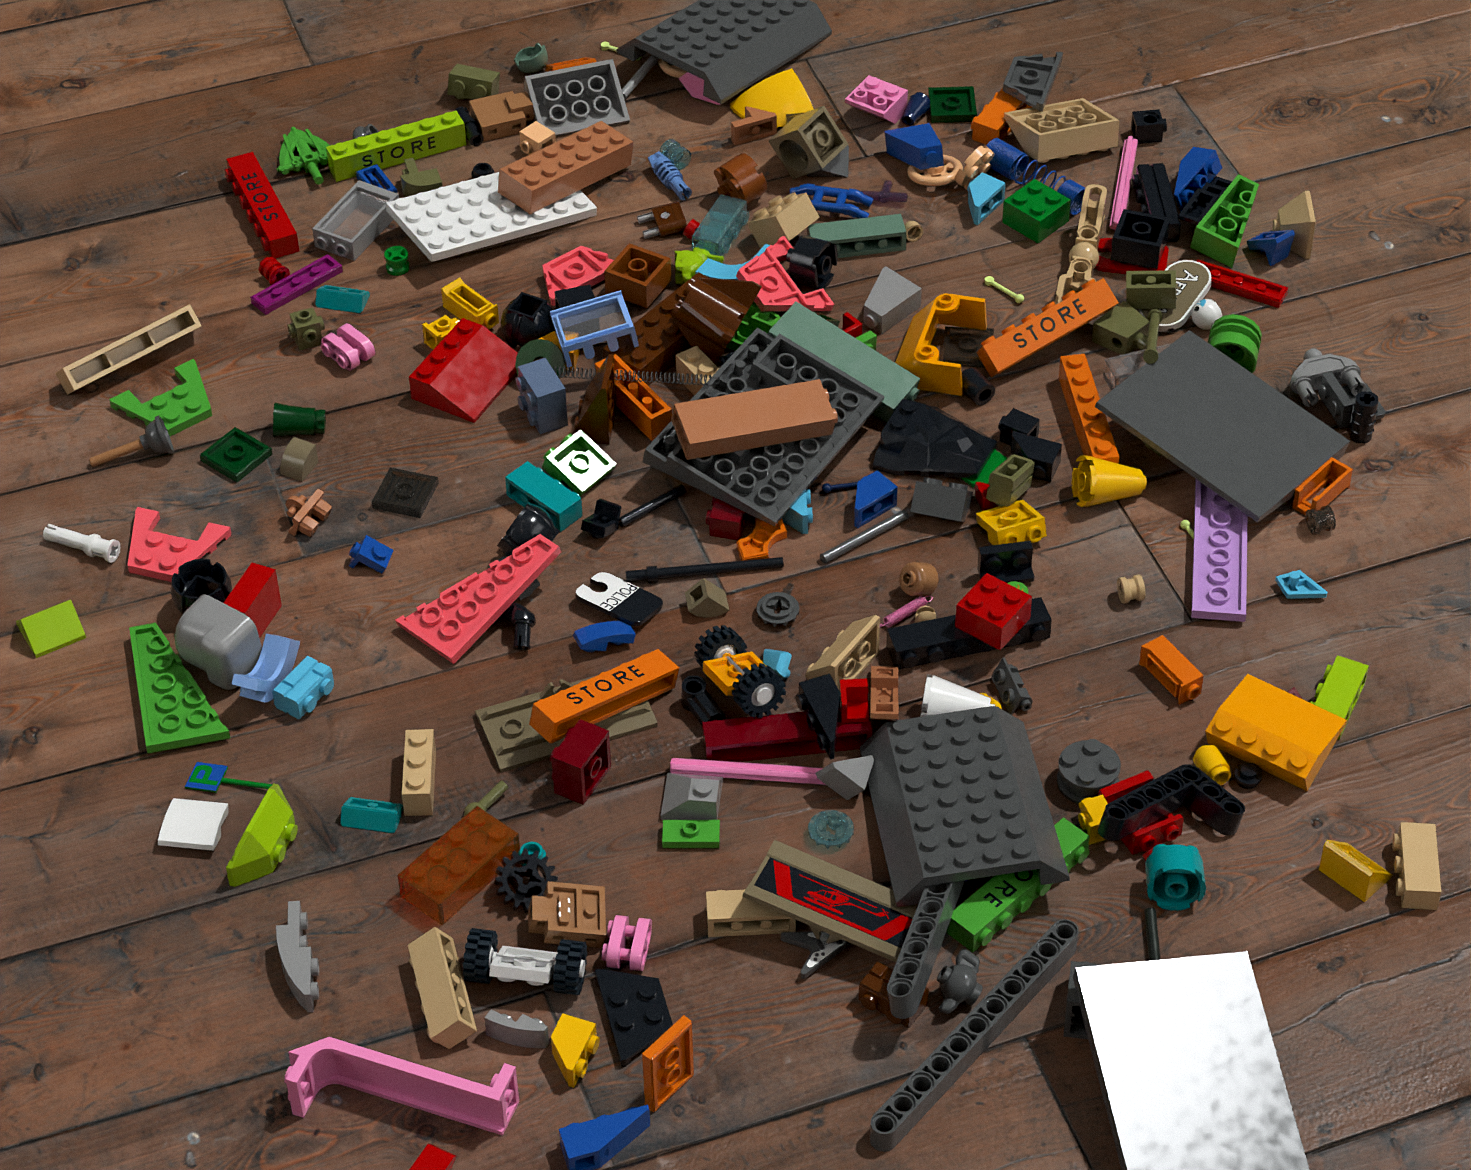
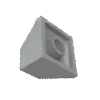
M667 773L661 820H717L723 777Z

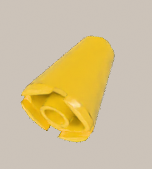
M1088 455L1078 457L1076 461H1080L1078 468H1073L1072 493L1073 497H1078L1080 502L1076 504L1080 507H1089L1140 495L1147 485L1146 476L1140 469Z

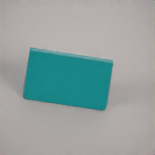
M324 285L316 290L315 305L320 308L361 313L369 299L370 292Z
M350 797L341 807V825L344 827L395 833L404 807L400 803Z

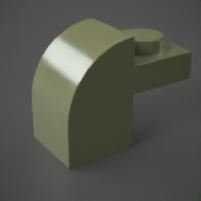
M414 158L404 159L405 169L402 170V175H400L404 197L443 187L437 168L418 172Z

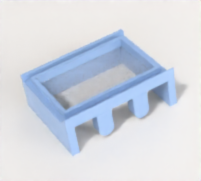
M621 290L550 311L567 368L572 366L569 356L570 351L583 348L585 357L591 359L595 356L593 345L607 341L609 350L615 352L619 349L617 337L630 334L634 348L639 346L635 327L633 326Z

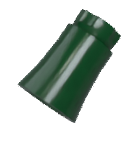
M274 403V438L291 435H315V433L325 434L326 410Z

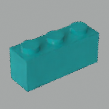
M525 462L505 477L507 496L524 508L528 502L543 508L551 516L555 528L559 532H562L583 516L581 497L530 462Z

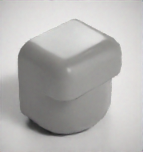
M202 594L184 612L176 626L175 646L181 658L207 672L209 681L222 689L232 690L238 687L232 685L234 674L246 675L250 673L260 657L262 645L255 623L247 615L209 595Z

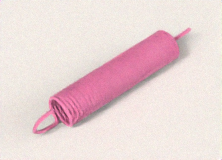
M919 596L884 617V625L880 624V627L886 625L890 628L916 613L919 607L927 605L931 600L927 601L926 597L932 596Z

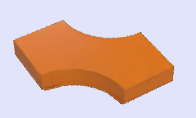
M758 518L755 519V529L749 536L737 541V550L741 561L769 558L768 552L772 545L787 538V530L782 518L775 527Z

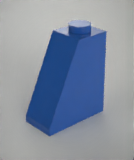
M930 123L884 131L887 154L920 170L944 166L942 144Z

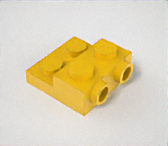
M1023 499L1015 501L1007 507L999 506L976 513V521L987 531L988 541L992 545L1024 541L1034 543L1047 536L1045 517Z

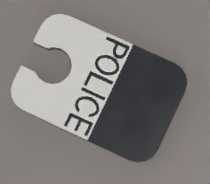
M605 572L597 573L590 578V583L606 588L605 592L592 591L590 587L582 584L577 588L575 595L578 601L631 626L642 625L660 611L663 606V600L660 597Z

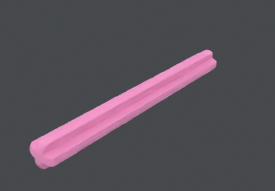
M1128 136V139L1124 140L1109 225L1110 229L1116 230L1123 209H1127L1138 140L1133 139V136Z
M672 758L670 762V773L826 785L817 778L816 772L823 769L817 767Z

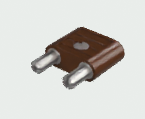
M679 201L652 208V212L637 216L639 224L654 220L657 226L643 231L645 239L657 235L664 237L684 231L687 226Z

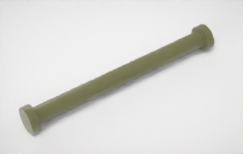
M1152 309L1148 313L1147 348L1143 353V359L1148 364H1153L1158 360L1159 323L1162 321L1163 316L1159 309Z

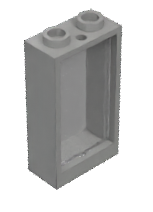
M359 180L312 228L315 247L355 261L394 220L386 211V202L398 199L399 194Z

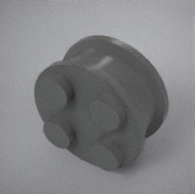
M1096 739L1070 744L1061 752L1059 757L1058 788L1068 800L1077 804L1085 798L1099 796L1100 789L1119 782L1118 776L1120 774L1121 762L1117 753L1111 747Z

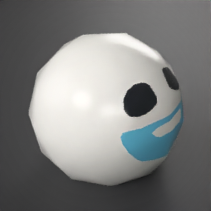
M1203 299L1198 301L1193 307L1191 316L1197 327L1203 330H1210L1215 320L1222 317V312L1215 301Z

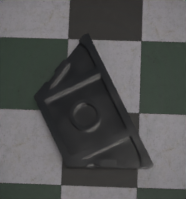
M595 969V977L621 1067H626L630 1064L632 1057L641 1051L644 1052L673 1025L659 978Z

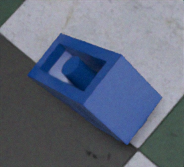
M878 470L868 476H864L857 483L854 526L856 528H860L897 505L898 487Z

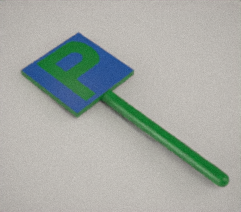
M196 762L185 785V789L217 793L221 783L269 789L273 784L224 778L228 766Z

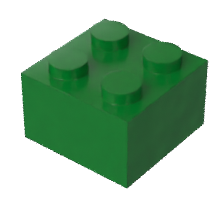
M1033 179L1004 200L1002 223L1034 242L1040 243L1069 222L1071 199Z

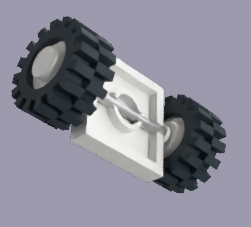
M477 928L470 929L463 956V976L465 981L489 984L493 977H498L500 981L504 982L524 980L530 985L538 986L549 983L553 976L555 993L580 995L586 973L585 966L587 965L586 942L561 939L557 952L502 946L497 953L498 936L496 931Z

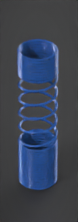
M994 138L988 142L986 146L995 153L989 162L991 169L1010 180H1014L1015 183L1025 186V182L1029 181L1032 177L1035 179L1039 170L1045 167L1046 170L1040 182L1043 181V184H1045L1048 176L1054 172V179L1049 186L1054 190L1057 182L1064 178V183L1061 184L1057 192L1071 199V215L1081 212L1085 187L1071 179L1066 180L1064 175L1056 180V171L1053 170L1047 174V165H1043L1037 170L1038 161L1036 159L1028 164L1029 156L999 138ZM1033 162H1036L1034 172L1024 181L1027 169ZM1024 172L1023 182H1018L1016 179Z

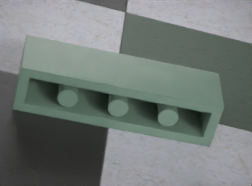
M901 214L810 224L807 227V236L834 243L837 247L838 258L906 250L907 232Z

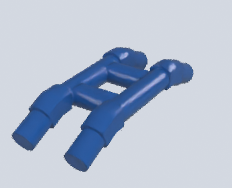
M810 183L790 188V194L795 192L796 195L802 193L812 195L813 199L811 202L815 210L841 213L858 219L868 218L869 213L853 204L845 203L846 199L857 203L860 202L868 207L873 202V198L857 189L817 186ZM823 196L837 197L836 203L822 202Z

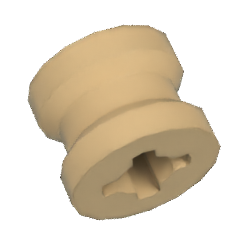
M1140 574L1134 575L1130 579L1125 577L1117 579V590L1122 604L1129 603L1133 599L1137 601L1145 600V585Z

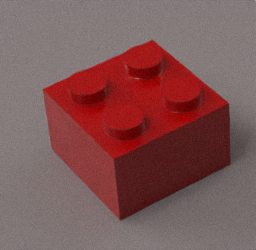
M986 573L957 603L955 627L1001 650L1030 619L1032 596Z

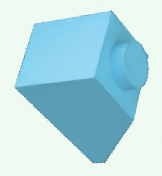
M983 172L975 179H972L967 187L968 205L974 224L979 225L1005 199V182Z

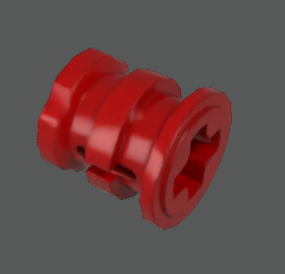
M266 257L259 264V273L269 281L270 285L290 275L289 269L282 266L274 257Z

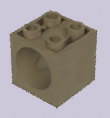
M825 106L795 116L769 140L770 145L792 179L823 169L848 145V142Z

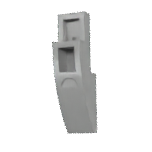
M288 901V925H276V938L282 970L286 982L299 1004L307 1012H314V1000H319L318 982H314V976H319L318 958H313L311 946L308 947L307 935H303V930L308 929L307 912H302L300 901Z

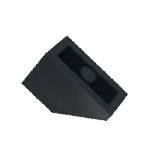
M1013 431L1010 453L1031 459L1034 462L1031 476L1051 482L1061 462L1062 444Z

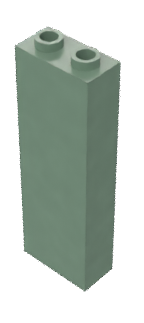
M796 301L768 332L774 338L780 333L885 396L884 401L872 414L886 423L902 399L914 401L920 390L917 389L919 377Z

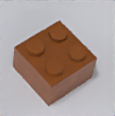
M629 243L604 271L605 292L609 294L621 290L624 300L648 308L671 281V258Z

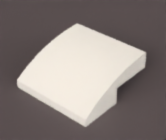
M173 798L161 826L158 845L214 851L221 838V826L229 813L228 803Z

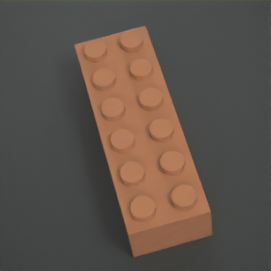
M599 121L500 168L498 193L527 213L532 214L630 166L632 162L633 141L603 121Z

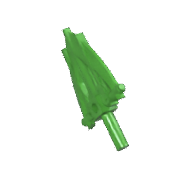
M291 127L288 135L283 134L284 142L280 150V166L276 168L277 173L287 174L291 170L299 172L301 168H304L306 173L310 172L316 184H322L324 179L319 171L318 164L327 165L326 147L331 145L321 138L312 135L309 129L302 131L296 129V127ZM309 146L315 148L316 151L312 152ZM295 149L297 150L299 156H294L293 152Z

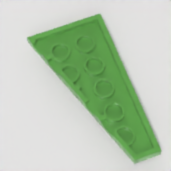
M156 623L129 627L147 753L229 739V730L222 724L217 712L211 708L206 700V696L192 675L184 668L181 659L174 653Z

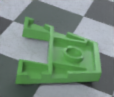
M194 359L174 368L175 375L182 381V385H178L170 391L155 396L143 404L129 390L109 399L110 405L114 410L121 409L126 412V416L132 419L137 417L143 420L146 426L155 420L156 416L160 415L170 437L212 416L211 406Z

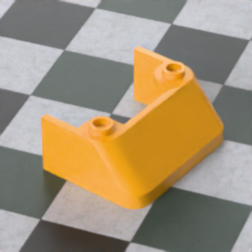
M945 293L937 296L913 316L895 363L920 378L917 387L919 390L962 396L961 364L938 361L939 350L932 346L931 342L938 324L986 330V301L983 298Z

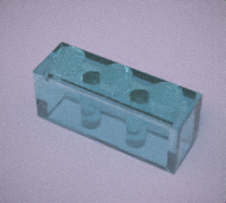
M720 194L692 236V251L693 248L699 247L708 250L712 255L723 256L724 253L727 254L730 244L734 239L738 238L740 229L749 220L747 201Z

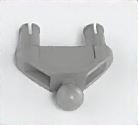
M1311 348L1305 352L1303 363L1295 370L1290 380L1291 390L1300 396L1303 404L1309 407L1307 400L1310 401L1312 406L1318 402L1319 398L1314 390H1318L1323 373L1332 372L1340 384H1347L1351 393L1355 396L1358 394L1355 389L1360 393L1366 391L1367 388L1360 377L1361 370L1356 362L1338 355H1323L1316 348Z

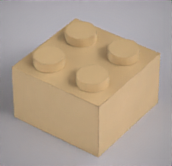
M794 192L784 198L778 196L768 202L769 206L756 211L753 214L754 218L747 222V225L761 248L765 244L774 245L782 236H785L790 241L816 221L819 215L807 193L796 195Z

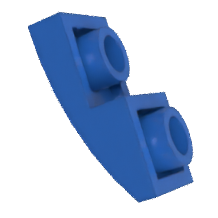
M622 621L592 624L574 631L573 634L580 649L586 652L606 651L608 642L616 645L623 643L633 644L636 636L632 627Z

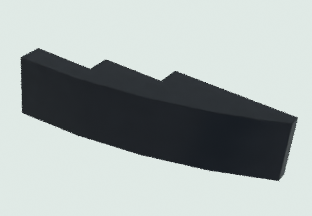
M1215 176L1210 183L1206 182L1202 189L1197 188L1180 212L1178 219L1198 225L1232 181Z

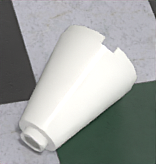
M927 674L920 717L995 706V704H990L991 698L935 675Z

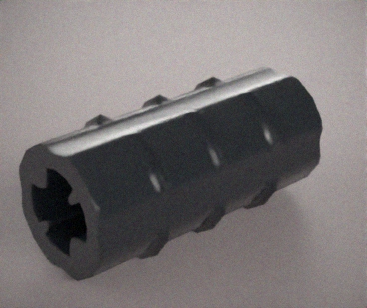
M1362 391L1356 395L1355 403L1353 404L1354 411L1352 413L1349 434L1352 441L1365 444L1370 442L1374 432V423L1376 422L1375 418L1378 412V396L1372 392Z

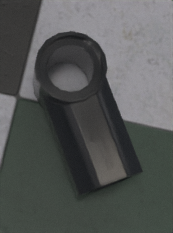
M693 675L686 677L682 682V707L692 712L701 725L702 722L725 720V714L706 690L705 680Z

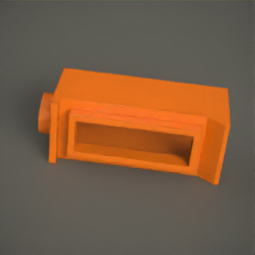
M1331 457L1295 489L1292 508L1314 520L1319 512L1341 492L1350 487L1353 469ZM1328 483L1331 484L1320 495L1314 497ZM1312 497H1314V498L1312 499V504L1309 503L1308 501H1309Z
M1163 635L1141 646L1139 665L1144 666L1175 698L1177 697L1179 705L1188 700H1193L1201 694L1204 675Z

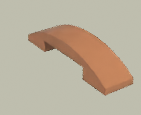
M871 666L870 720H898V667Z

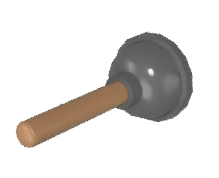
M160 415L156 416L155 420L146 426L145 434L139 436L140 439L89 458L90 465L95 467L142 448L144 450L151 448L156 453H174L173 444Z

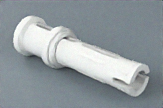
M48 524L43 531V538L47 541L80 549L87 556H99L110 563L116 561L120 553L119 541L115 539L105 540L98 534L88 536L52 524Z

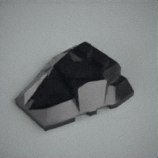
M902 399L882 430L881 444L876 451L873 469L898 476H905V471H921V476L929 477V471L944 472L945 477L978 478L995 450L997 441L935 406Z

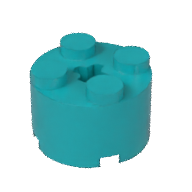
M1158 844L1153 847L1152 853L1148 856L1145 863L1147 894L1150 900H1155L1160 908L1172 911L1185 910L1190 908V903L1196 900L1198 902L1201 901L1206 892L1203 859L1197 847L1178 844Z

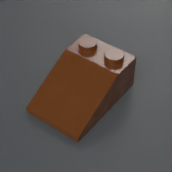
M608 354L587 387L584 400L580 399L578 411L580 417L575 418V432L581 429L596 444H610L617 412L613 354Z

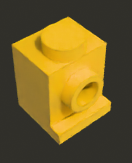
M444 315L430 324L423 323L424 343L434 350L459 320L457 318L450 319L447 315Z
M1103 794L1092 798H1085L1079 803L1081 813L1078 814V821L1083 830L1086 829L1087 834L1090 836L1089 845L1106 840L1098 833L1100 820L1105 806L1108 804Z

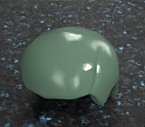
M536 43L535 47L521 49L516 54L514 61L520 71L533 74L541 71L546 66L548 53L545 45L541 46L539 43Z

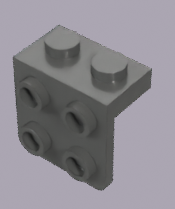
M1332 372L1323 373L1321 384L1318 386L1320 399L1340 429L1351 426L1350 423L1354 411L1353 404L1355 403L1356 396L1351 393L1348 385L1341 386ZM1366 384L1367 388L1365 392H1372L1369 386ZM1379 401L1375 420L1385 416V410Z

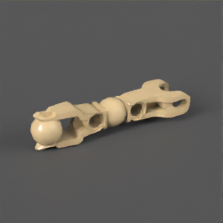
M1093 184L1085 188L1075 245L1069 252V270L1067 274H1062L1059 277L1055 304L1062 302L1061 297L1072 291V289L1076 291L1083 290L1081 286L1094 279L1092 278V271L1099 261L1098 246L1102 237L1105 220L1104 211L1107 189L1104 186ZM1092 194L1100 195V200L1092 201L1089 197Z

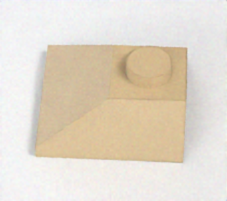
M1304 191L1278 210L1277 219L1273 220V231L1294 230L1295 236L1290 250L1305 259H1310L1316 224L1310 191Z

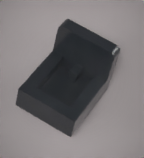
M598 499L594 514L582 520L581 530L588 532L594 538L608 536L618 529L622 507L604 499Z

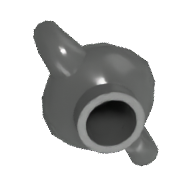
M962 949L955 960L956 965L951 967L944 966L937 976V981L940 982V991L944 998L939 1007L940 1012L949 1014L962 1002L971 1006L982 992L983 986L977 982L976 975L979 971V957L967 949Z

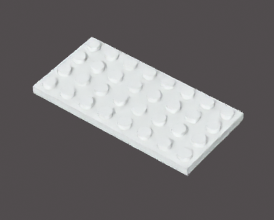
M499 172L386 202L388 214L431 262L597 215V207L581 190L529 214L498 193Z

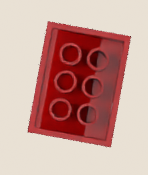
M462 318L409 376L411 399L475 423L517 375L515 363L518 352L483 325Z

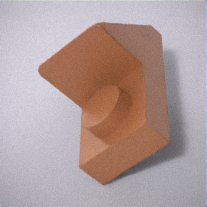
M745 107L744 119L731 122V141L734 145L777 133V115L752 107Z

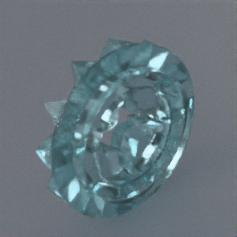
M825 810L817 813L811 818L808 825L810 839H814L817 846L823 844L827 849L835 845L840 849L842 843H849L851 836L854 835V825L850 817L836 810ZM827 824L832 830H836L835 835L826 831Z

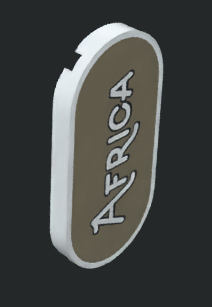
M1182 260L1169 265L1165 269L1176 270V309H1159L1163 316L1162 321L1159 323L1158 332H1167L1168 329L1174 328L1175 330L1183 326L1191 316L1192 309L1196 303L1201 301L1211 287V272L1204 264L1193 260ZM1139 309V313L1148 320V313L1152 309Z

